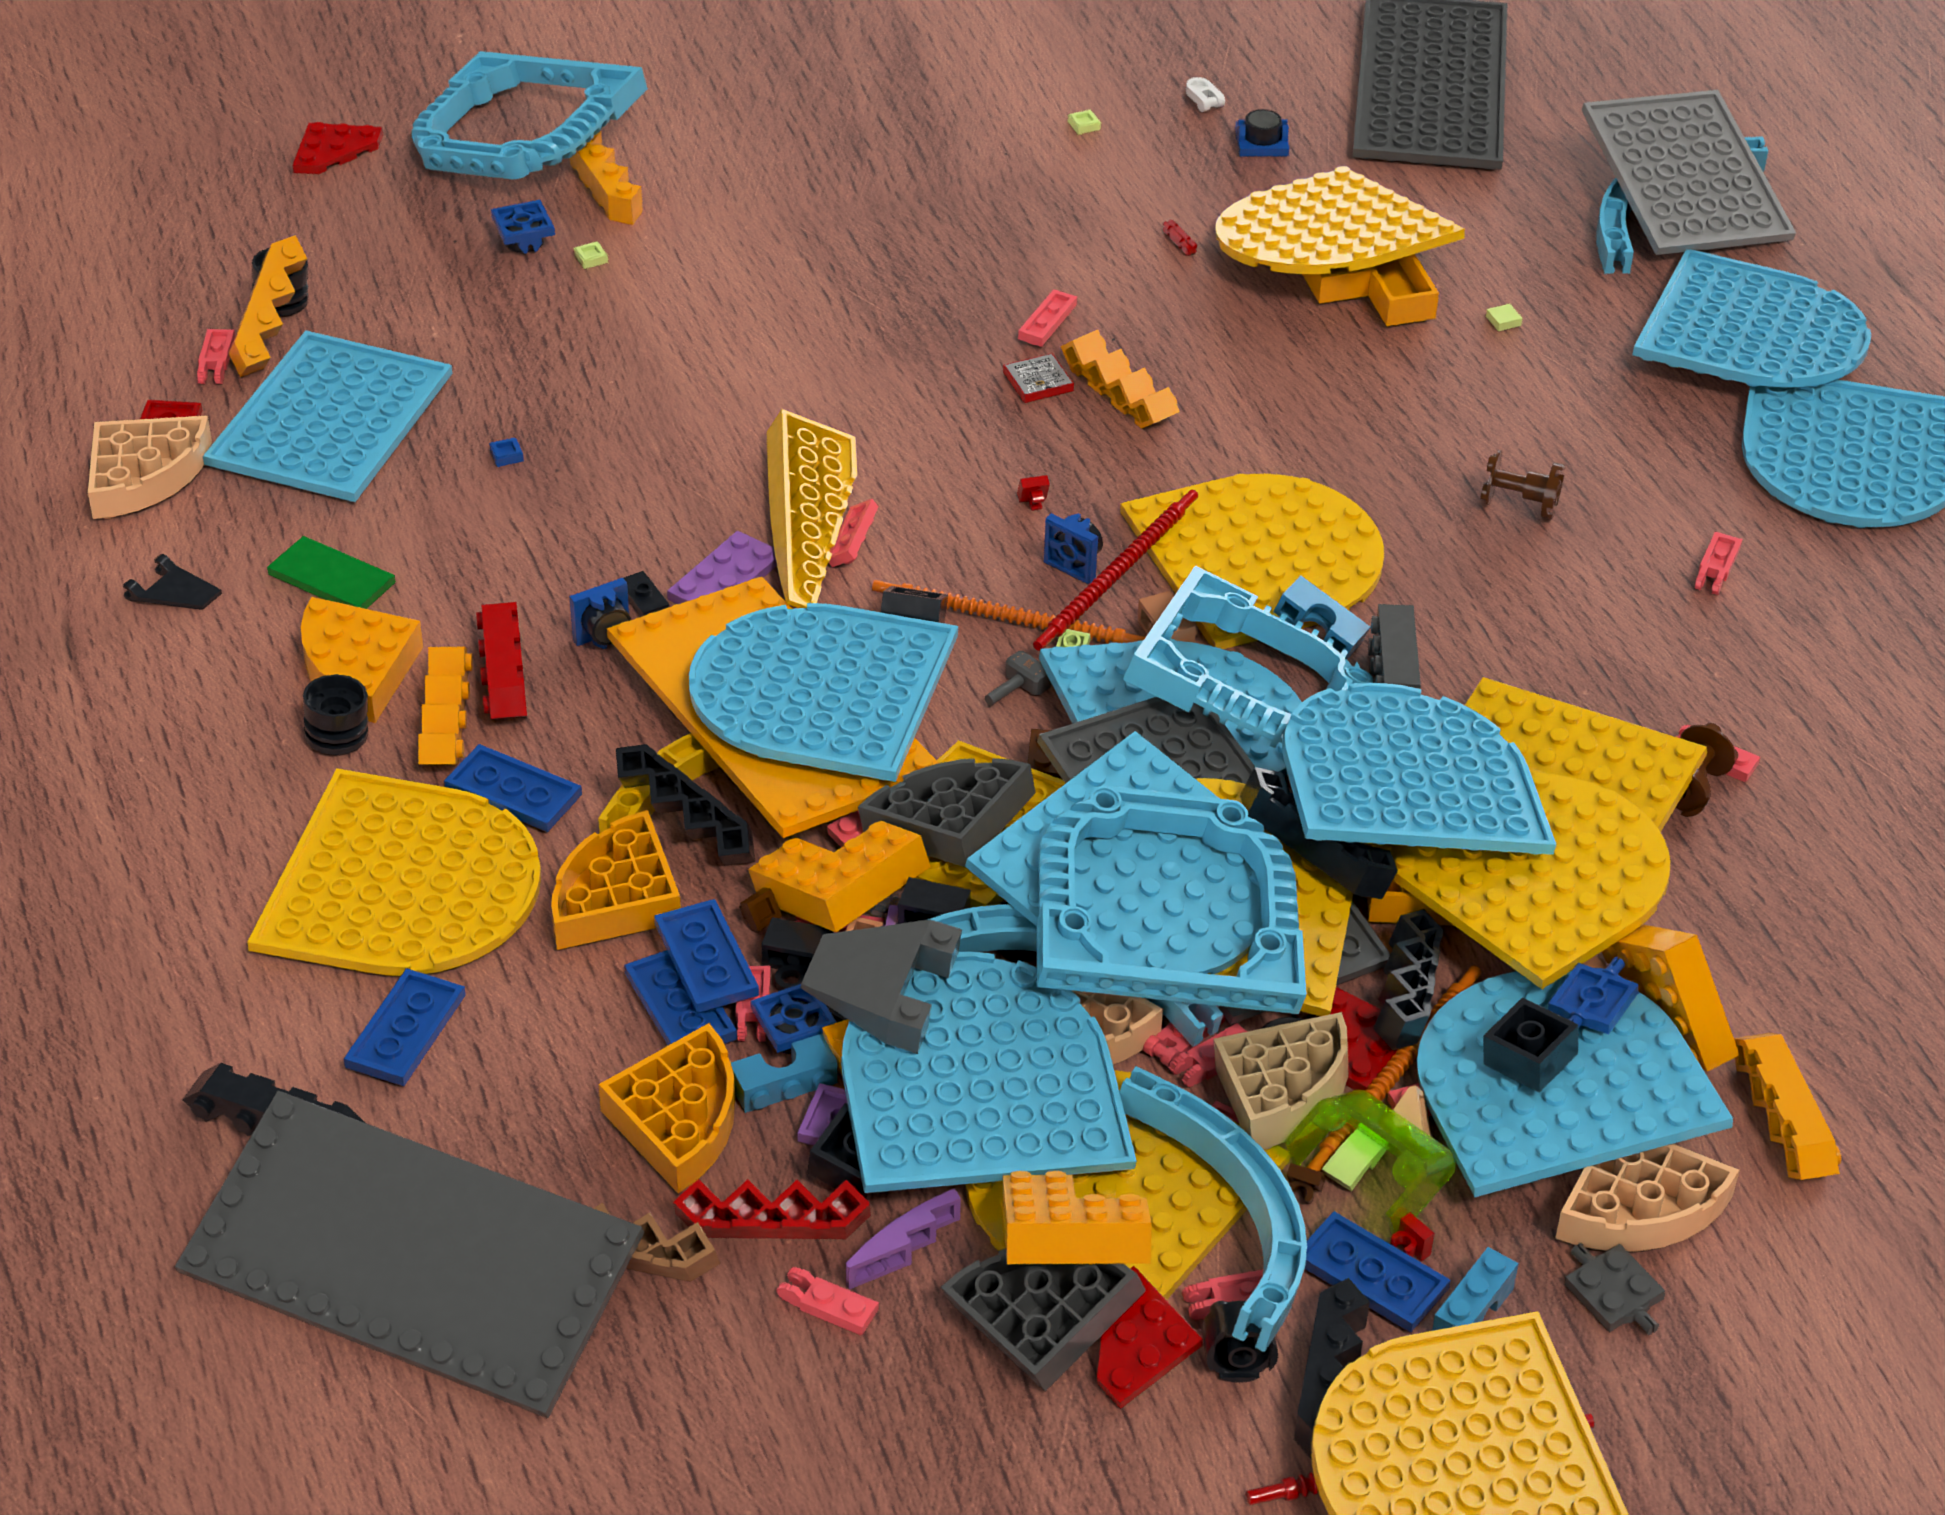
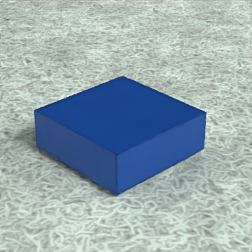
M516 438L489 443L490 452L497 467L524 462L523 452Z

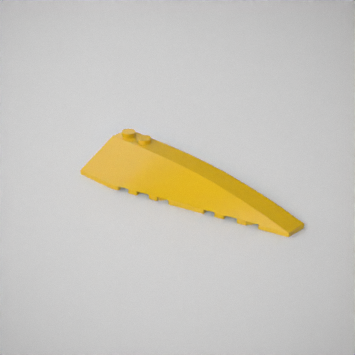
M781 409L767 430L768 488L772 537L779 578L786 604L797 608H807V603H817L822 588L821 583L825 578L826 567L832 556V553L829 551L835 546L843 521L842 516L848 505L847 500L853 489L852 484L857 476L855 437Z

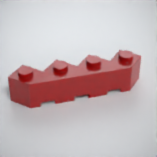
M517 602L481 605L482 612H476L477 629H483L484 639L478 640L480 657L486 658V667H481L482 685H488L489 695L483 696L484 714L490 713L491 720L527 717Z
M699 1178L673 1201L675 1214L688 1227L698 1222L707 1238L847 1239L871 1216V1204L847 1180L822 1203L798 1180L793 1182L781 1195L771 1202L749 1179L722 1202Z

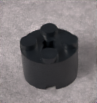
M1246 1301L1215 1302L1211 1305L1210 1313L1205 1317L1202 1324L1208 1368L1219 1373V1377L1228 1382L1242 1383L1260 1378L1259 1373L1266 1368L1270 1371L1278 1360L1276 1337L1273 1338L1265 1352L1255 1348L1261 1332V1328H1258L1255 1324L1250 1323L1247 1326L1245 1332L1248 1333V1336L1244 1341L1232 1336L1240 1310Z

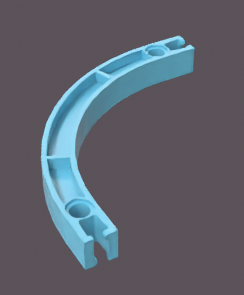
M1744 137L1764 172L1768 156V148L1763 147L1765 145L1764 138ZM1616 178L1609 185L1603 196L1596 230V244L1604 274L1615 272L1613 267L1614 261L1621 262L1623 273H1630L1634 253L1625 223L1632 208Z
M1000 904L972 907L931 918V920L962 929L959 952L994 950L1037 951V926L1012 905ZM1146 998L1163 1008V1015L1192 1047L1203 1040L1202 1035L1205 1026L1208 1028L1207 1032L1210 1036L1218 1032L1224 1015L1216 1005Z
M1136 1066L1132 1070L1130 1079L1126 1078L1122 1082L1120 1089L1125 1114L1174 1138L1210 1164L1238 1194L1253 1219L1262 1245L1263 1275L1259 1284L1241 1308L1232 1336L1244 1341L1248 1336V1333L1245 1332L1246 1328L1250 1323H1253L1258 1328H1261L1255 1348L1265 1352L1291 1310L1306 1264V1230L1295 1195L1278 1166L1263 1148L1240 1126L1199 1097Z

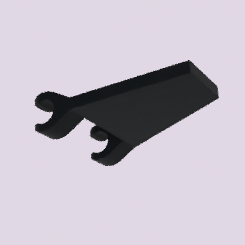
M160 554L154 559V562L159 564L155 567V572L163 577L146 591L133 579H129L123 584V588L127 589L124 597L129 601L200 610L206 608L222 594L221 589L180 568L165 554Z

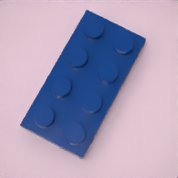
M478 744L444 780L445 787L485 797L488 799L489 804L500 810L507 809L520 821L546 832L550 831L582 795L581 785L481 744Z
M715 899L654 915V922L658 933L697 1013L759 996V986Z
M667 950L624 965L626 977L667 1046L708 1023L721 1037L724 1044L737 1039V1030L722 1006L699 1013L696 1012Z
M406 968L344 1057L345 1068L405 1086L466 996L465 986Z
M1335 1211L1307 1240L1304 1269L1331 1285L1349 1278L1370 1301L1369 1308L1409 1332L1416 1328L1450 1287L1451 1280Z

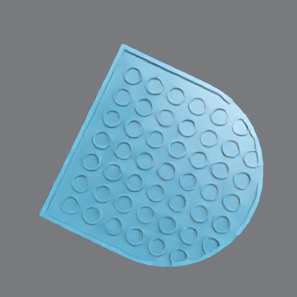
M1687 249L1636 341L1632 355L1640 357L1645 361H1657L1665 363L1670 367L1690 369L1698 374L1706 373L1718 376L1723 380L1743 382L1751 387H1758L1760 385L1769 387H1817L1820 384L1848 375L1862 364L1869 350L1871 330L1866 326V317L1853 302L1836 290L1826 291L1817 287L1818 282L1773 268Z
M1837 379L1820 384L1817 387L1749 386L1742 435L1743 457L1755 479L1772 496H1775L1780 501L1803 513L1823 519L1828 523L1851 525L1857 528L1890 527L1913 523L1928 518L1945 508V396Z
M807 603V608L787 609L786 605L758 610L727 623L724 631L716 636L711 635L700 646L693 658L689 671L691 703L698 717L715 735L732 746L755 754L760 758H770L792 764H801L896 782L958 637V626L821 603Z
M1170 639L1176 649L1187 660L1203 665L1207 669L1209 676L1271 707L1292 714L1296 707L1302 703L1292 688L1281 678L1262 665L1244 657L1239 652H1230L1209 645ZM1143 640L1128 643L1112 642L1101 645L1085 644L1074 647L1040 649L1039 660L1072 724L1157 697L1123 680L1132 657ZM1227 720L1225 726L1255 767L1282 772L1284 777L1288 774L1283 758L1282 743L1279 742L1276 748L1270 747L1272 740L1263 736L1258 741L1253 740L1254 732L1244 728L1242 733L1236 731L1238 724Z
M1387 683L1349 684L1348 689L1334 691L1329 688L1318 692L1304 700L1292 712L1285 728L1282 752L1305 839L1345 841L1348 843L1364 842L1379 845L1395 844L1410 847L1426 846L1441 849L1458 848L1472 851L1489 850L1503 853L1520 852L1534 855L1554 854L1556 842L1524 756L1514 742L1508 743L1499 734L1501 729L1471 708L1444 696L1437 700L1421 695L1422 689Z
M1134 731L968 857L965 867L1037 926L1039 916V849L1044 833L1058 815L1070 810L1074 804L1089 799L1094 788L1098 786H1120L1130 789L1154 790L1157 792L1202 797L1217 796L1139 733ZM1123 828L1118 835L1111 838L1087 837L1075 849L1076 906L1083 908L1090 914L1092 923L1089 934L1101 947L1109 952V963L1149 968L1160 967L1168 970H1190L1196 973L1217 974L1242 959L1249 952L1255 934L1258 930L1262 929L1260 888L1254 870L1240 854L1216 850L1208 845L1203 837Z
M958 952L949 978L915 968L905 990L904 996L932 1004L928 1030L918 1054L885 1044L852 1021H849L843 1040L841 1067L864 1193L1003 1181V1175H1010L1014 1171H1027L1031 1175H1045L1049 1171H1062L1066 1175L1135 1169L1137 1160L1110 1051L1098 1021L1094 1016L1091 1017L1080 1004V998L1072 990L1037 987V967L1018 960L1017 964L995 959V954Z
M1517 971L1491 977L1472 985L1450 999L1437 1011L1428 1023L1419 1044L1417 1067L1420 1089L1424 1092L1427 1107L1474 1197L1729 1129L1733 1126V1117L1676 1025L1656 1003L1639 991L1609 1035L1586 1026L1579 1027L1578 1054L1540 1093L1484 1065L1483 1035L1522 997L1548 1010L1549 1001L1572 971L1544 989H1540Z

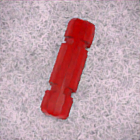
M1170 219L1168 222L1165 221L1163 223V232L1187 256L1197 252V243L1174 220Z

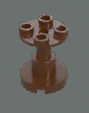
M1498 450L1497 454L1490 455L1487 472H1491L1489 481L1483 484L1480 499L1486 500V505H1490L1496 487L1522 492L1523 499L1542 503L1541 517L1553 519L1555 513L1550 512V509H1553L1554 505H1558L1564 475L1559 474V470H1565V464L1554 462L1549 475L1528 471L1527 476L1500 470L1502 461L1501 450Z
M1714 723L1692 725L1686 728L1680 736L1681 739L1707 747V756L1699 769L1697 768L1692 775V781L1676 806L1677 809L1683 811L1680 815L1685 817L1701 813L1708 804L1711 797V786L1707 779V773L1713 776L1724 775L1733 768L1738 759L1737 750L1728 737L1722 733L1721 728Z

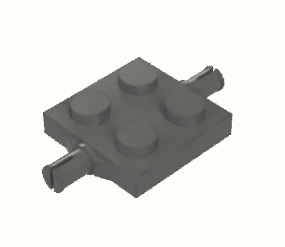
M1579 1243L1578 1247L1575 1245L1572 1248L1571 1254L1575 1256L1582 1266L1565 1276V1286L1609 1333L1623 1324L1635 1321L1648 1335H1652V1331L1655 1333L1658 1330L1659 1324L1647 1312L1650 1307L1664 1299L1665 1290L1621 1244L1597 1256H1593L1582 1243Z

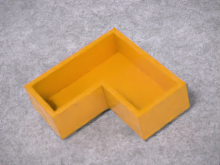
M1415 254L1355 271H1348L1347 267L1332 268L1330 274H1302L1319 304L1369 296L1386 326L1436 318L1439 292Z
M879 821L870 825L868 830L856 838L848 840L844 846L835 852L796 837L783 843L782 847L760 858L758 863L750 867L748 871L755 891L758 892L764 887L770 888L780 910L833 932H838L906 885L908 877L916 878L931 866L921 835L887 822Z
M1014 1171L1010 1175H1003L1002 1215L1007 1264H1151V1218L1146 1198H1141L1135 1194H1124L1119 1198H1105L1103 1195L1089 1194L1084 1196V1198H1076L1072 1175H1066L1062 1171H1049L1045 1175H1031L1027 1171Z

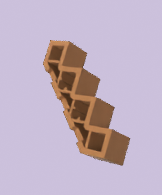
M603 1203L593 1208L609 1214ZM651 1213L633 1222V1224L643 1228L644 1235L626 1269L691 1282L721 1264L714 1247L698 1222L669 1240L666 1239Z

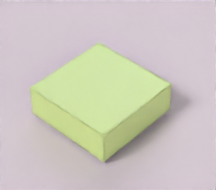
M1091 110L1068 115V123L1078 135L1100 130L1101 122Z
M598 242L574 248V256L584 269L608 263V255Z
M1511 304L1489 308L1486 312L1487 319L1498 331L1522 325L1523 318Z

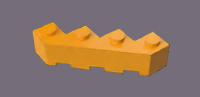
M600 131L594 135L590 142L586 143L583 149L576 151V154L570 157V165L578 171L579 178L586 188H590L592 196L598 205L605 209V215L609 220L633 225L643 212L642 187L629 183L628 167L615 164V149L602 145V133Z
M296 235L272 243L263 260L229 351V356L240 378L264 369L271 358L263 340L274 337L279 333L283 323L275 308L289 303L295 293L287 275L300 271L307 260Z
M1098 330L1060 346L1070 370L1077 376L1083 375L1087 378V385L1098 394L1109 396L1111 404L1121 413L1132 415L1135 418L1134 423L1141 429L1180 412L1177 406V399L1170 388L1167 387L1156 392L1153 387V380L1147 373L1146 368L1132 373L1129 360L1124 355L1122 349L1108 353L1106 342Z
M428 647V675H425V704H422V734H418L419 765H459V758H464V741L461 740L462 729L467 728V712L464 708L465 700L470 699V683L467 682L468 671L473 670L472 653H467L466 647Z
M1764 1033L1734 1038L1740 1056L1735 1058L1736 1071L1749 1073L1753 1106L1766 1108L1770 1141L1784 1144L1788 1177L1804 1180L1840 1174V1149L1836 1145L1835 1139L1782 1034Z

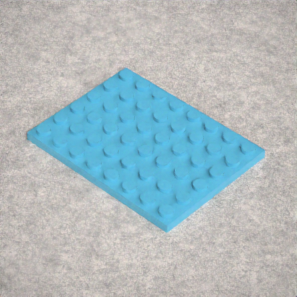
M305 330L203 455L204 465L356 502L453 374L452 365Z

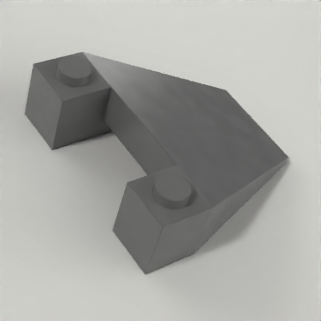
M930 919L823 934L801 983V989L885 1044L918 1054L928 1030L932 1004L904 996L905 990L915 968L949 978L959 952L962 929Z

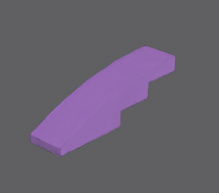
M949 1190L918 1205L895 1219L869 1239L846 1262V1285L848 1289L911 1265L912 1251L936 1242V1229L960 1220L961 1198L956 1190Z

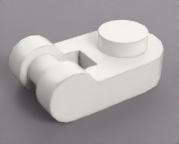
M1196 77L1187 81L1186 94L1197 104L1200 112L1209 111L1211 107L1219 108L1225 105L1224 95L1207 79Z

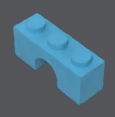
M1301 575L1282 594L1273 611L1278 616H1281L1282 613L1288 615L1286 622L1292 625H1296L1298 621L1318 623L1326 632L1323 641L1327 643L1329 637L1335 640L1332 647L1340 653L1345 648L1348 651L1346 659L1362 644L1371 626Z
M823 1034L791 1043L792 1064L786 1067L777 1068L768 1065L760 1053L731 1062L734 1074L735 1096L744 1113L762 1109L768 1105L815 1091L819 1083L829 1086L838 1083L837 1059Z
M1487 1247L1435 1314L1432 1331L1482 1322L1489 1308L1497 1312L1514 1289L1519 1263Z

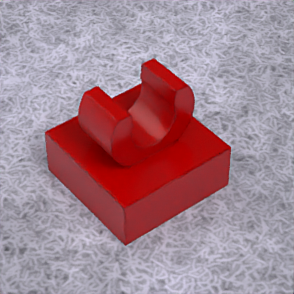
M1043 475L1020 479L1017 491L1019 503L1029 502L1031 511L1041 510L1043 508L1041 502L1047 499L1050 486L1048 476Z
M1409 1212L1400 1218L1399 1229L1391 1236L1390 1244L1394 1247L1401 1244L1405 1247L1404 1253L1411 1257L1415 1256L1422 1262L1431 1255L1435 1233Z

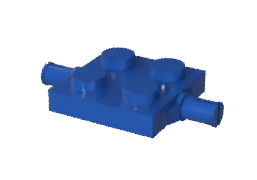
M1614 957L1605 969L1592 968L1578 963L1549 1001L1548 1010L1578 1024L1579 1027L1586 1026L1609 1035L1638 995L1639 984L1623 979L1618 975L1625 967V963L1621 958L1618 960V957Z

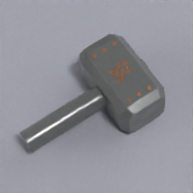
M1018 651L1006 660L1005 674L1009 680L985 695V701L988 705L992 706L1020 686L1033 695H1040L1048 690L1052 683L1040 661L1024 651Z

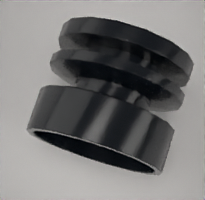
M269 248L259 251L253 257L252 290ZM307 260L300 271L287 275L295 293L289 303L275 308L279 316L293 315L301 312L307 306Z
M334 674L314 679L305 687L303 693L304 736L309 746L318 752L330 755L348 754L358 750L368 737V695L365 686L350 676Z

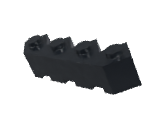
M647 744L616 748L618 779L624 788L650 785L651 804L656 812L661 814L683 811L684 828L691 840L717 837L718 857L724 866L755 862L753 832L745 820L729 810L705 789L698 786Z
M1254 767L1240 795L1242 804L1248 811V817L1261 823L1265 830L1351 893L1365 898L1383 899L1398 872L1391 851L1362 845L1361 842L1348 843L1345 841L1305 839L1294 795L1289 791L1284 774Z
M1425 909L1400 915L1388 943L1393 950L1383 971L1388 978L1378 999L1383 1007L1373 1029L1392 1051L1417 1044L1431 1012L1430 1004L1434 994L1435 972L1439 962V947L1443 937V929Z
M223 1063L203 1071L182 1099L190 1107L193 1114L202 1118L205 1122L225 1114L232 1121L234 1127L247 1136L253 1134L278 1090L364 1122L346 1104L334 1101L332 1105L317 1101L316 1094L295 1087L287 1091L275 1087L274 1080L250 1073L248 1077L233 1073V1067Z
M1349 1278L1320 1292L1294 1434V1440L1311 1460L1313 1427L1326 1392L1337 1375L1350 1362L1353 1363L1361 1357L1363 1341L1356 1333L1366 1328L1370 1301Z

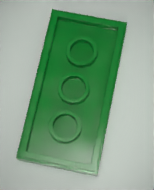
M302 536L267 567L268 575L325 600L365 609L396 583L394 574L306 536Z

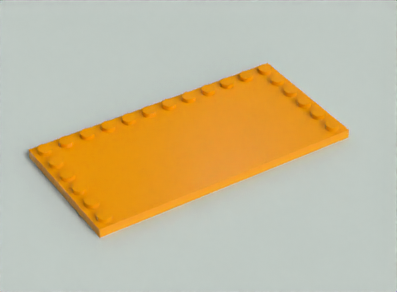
M762 576L607 628V638L782 838L858 811V806L885 785L891 788L903 782L904 775L939 763L914 738L896 782L801 764H792L770 758H760L755 754L732 746L709 730L696 714L689 694L690 666L700 646L711 635L716 636L724 631L727 623L741 616L780 605H786L787 609H792Z

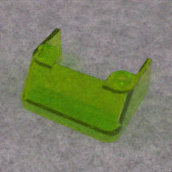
M1353 1090L1322 1099L1284 1141L1293 1164L1301 1165L1329 1131H1336L1342 1128L1346 1122L1360 1130L1397 1157L1393 1164L1392 1173L1395 1181L1406 1190L1385 1213L1391 1234L1393 1235L1399 1229L1400 1218L1409 1212L1417 1217L1453 1175L1456 1165L1452 1152L1364 1090Z

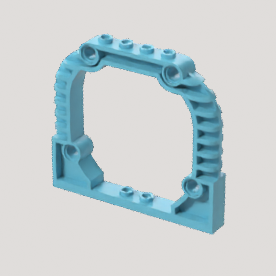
M480 51L448 81L450 87L445 89L443 94L435 99L434 103H431L427 106L426 110L419 114L413 123L411 131L412 140L422 157L426 169L504 179H520L527 176L530 172L542 170L543 165L554 166L562 162V158L568 159L574 156L576 151L583 149L586 143L590 142L594 135L598 134L602 127L609 123L610 119L618 120L648 88L642 67ZM520 82L586 88L584 91L586 100L551 133L532 141L513 140L497 145L453 140L446 133L473 106L487 103L493 98V94L516 87Z
M1195 566L1136 650L1123 677L1124 681L1187 712L1196 703L1204 707L1203 715L1208 717L1212 711L1221 716L1219 723L1225 725L1227 720L1238 724L1237 732L1242 733L1243 729L1246 728L1254 732L1253 740L1258 741L1263 736L1272 740L1270 747L1276 748L1279 742L1282 743L1291 713L1271 707L1208 675V671L1203 665L1187 660L1170 641L1183 618L1189 621L1213 623L1230 633L1242 632L1296 658L1317 671L1329 683L1326 689L1331 688L1334 691L1348 689L1349 684L1373 683V677L1367 671L1361 669L1358 662H1356L1355 666L1349 663L1346 659L1348 651L1345 648L1340 653L1332 647L1335 640L1329 637L1326 643L1317 637L1320 632L1319 630L1314 628L1312 633H1309L1302 629L1304 623L1298 621L1296 625H1292L1286 622L1288 615L1282 613L1280 618L1270 614L1272 607L1266 605L1264 610L1255 607L1257 595L1198 566Z
M1098 786L1094 788L1089 799L1074 804L1070 810L1058 815L1045 831L1039 849V916L1037 920V987L1299 1014L1307 994L1303 931L1299 930L1296 874L1289 854L1283 850V845L1275 836L1264 832V826L1261 823L1248 817L1247 809L1238 801L1219 799L1217 797L1130 789L1120 786ZM1125 828L1203 837L1208 845L1216 850L1240 854L1254 870L1260 888L1262 929L1258 930L1255 934L1248 953V962L1240 966L1236 977L1196 973L1190 970L1177 971L1160 967L1149 968L1109 963V952L1101 947L1089 934L1092 923L1090 914L1083 908L1076 906L1075 849L1087 837L1111 838L1118 835Z

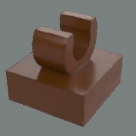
M764 887L740 902L741 906L739 908L743 918L748 921L751 931L759 932L769 925L772 917H782L771 888Z
M1290 1163L1286 1175L1289 1182H1291L1290 1187L1294 1195L1295 1191L1299 1188L1307 1190L1305 1197L1307 1204H1311L1314 1200V1190L1322 1192L1326 1180L1322 1172Z

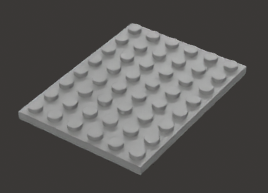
M1718 90L1585 102L1581 111L1655 255L1685 252L1687 249L1697 251L1794 239L1796 232Z

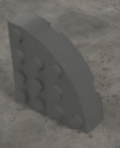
M975 758L938 763L908 773L903 776V782L891 788L885 785L874 792L858 806L863 832L868 830L869 826L879 821L887 822L921 835L927 856L965 867L967 858L995 838L1036 792L1031 765L1028 763L996 758L992 759V763H975Z
M1006 1249L998 1251L999 1255L990 1257L981 1263L979 1260L960 1270L941 1286L950 1303L1044 1391L1146 1291L1138 1274L1125 1264H1007Z

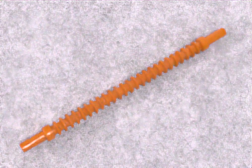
M874 580L872 585V591L883 593L890 586L921 590L920 586L913 588V585L909 583L898 585ZM925 587L922 591H929V590H928L927 587ZM951 592L948 593L946 610L952 607L955 612L960 609L961 613L968 611L970 615L976 612L978 617L984 614L985 618L992 616L993 620L1000 617L1002 622L1005 619H1008L1009 623L1016 621L1017 625L1023 622L1026 627L1032 624L1033 628L1040 626L1041 630H1044L1053 618H1056L1054 614L1048 617L1046 612L1043 615H1040L1039 611L1032 613L1031 609L1024 612L1022 607L1016 610L1015 606L1008 608V605L1004 604L1001 607L998 602L992 605L991 601L984 603V600L980 599L977 602L974 597L968 600L967 596L960 598V595L956 594L953 597ZM1076 620L1069 628L1070 630L1090 633L1091 640L1097 638V642H1100L1103 639L1106 644L1109 641L1128 643L1145 639L1144 636L1126 633V630L1122 628L1112 630V627L1108 626L1105 629L1102 624L1096 627L1095 623L1088 625L1087 621L1081 624L1080 620Z
M1471 966L1458 983L1450 985L1446 993L1442 995V998L1433 1006L1418 1043L1396 1051V1055H1393L1391 1060L1387 1062V1065L1382 1068V1072L1377 1074V1078L1373 1079L1372 1084L1368 1085L1367 1090H1364L1362 1096L1358 1097L1353 1107L1349 1108L1348 1113L1344 1114L1343 1119L1339 1120L1338 1125L1321 1142L1320 1151L1306 1168L1320 1172L1343 1142L1361 1124L1366 1122V1118L1370 1117L1371 1112L1375 1111L1376 1106H1379L1381 1100H1384L1385 1095L1388 1094L1390 1089L1395 1086V1083L1400 1080V1077L1404 1075V1072L1417 1059L1422 1035L1437 1011L1457 994L1471 987L1481 975V970L1477 966Z

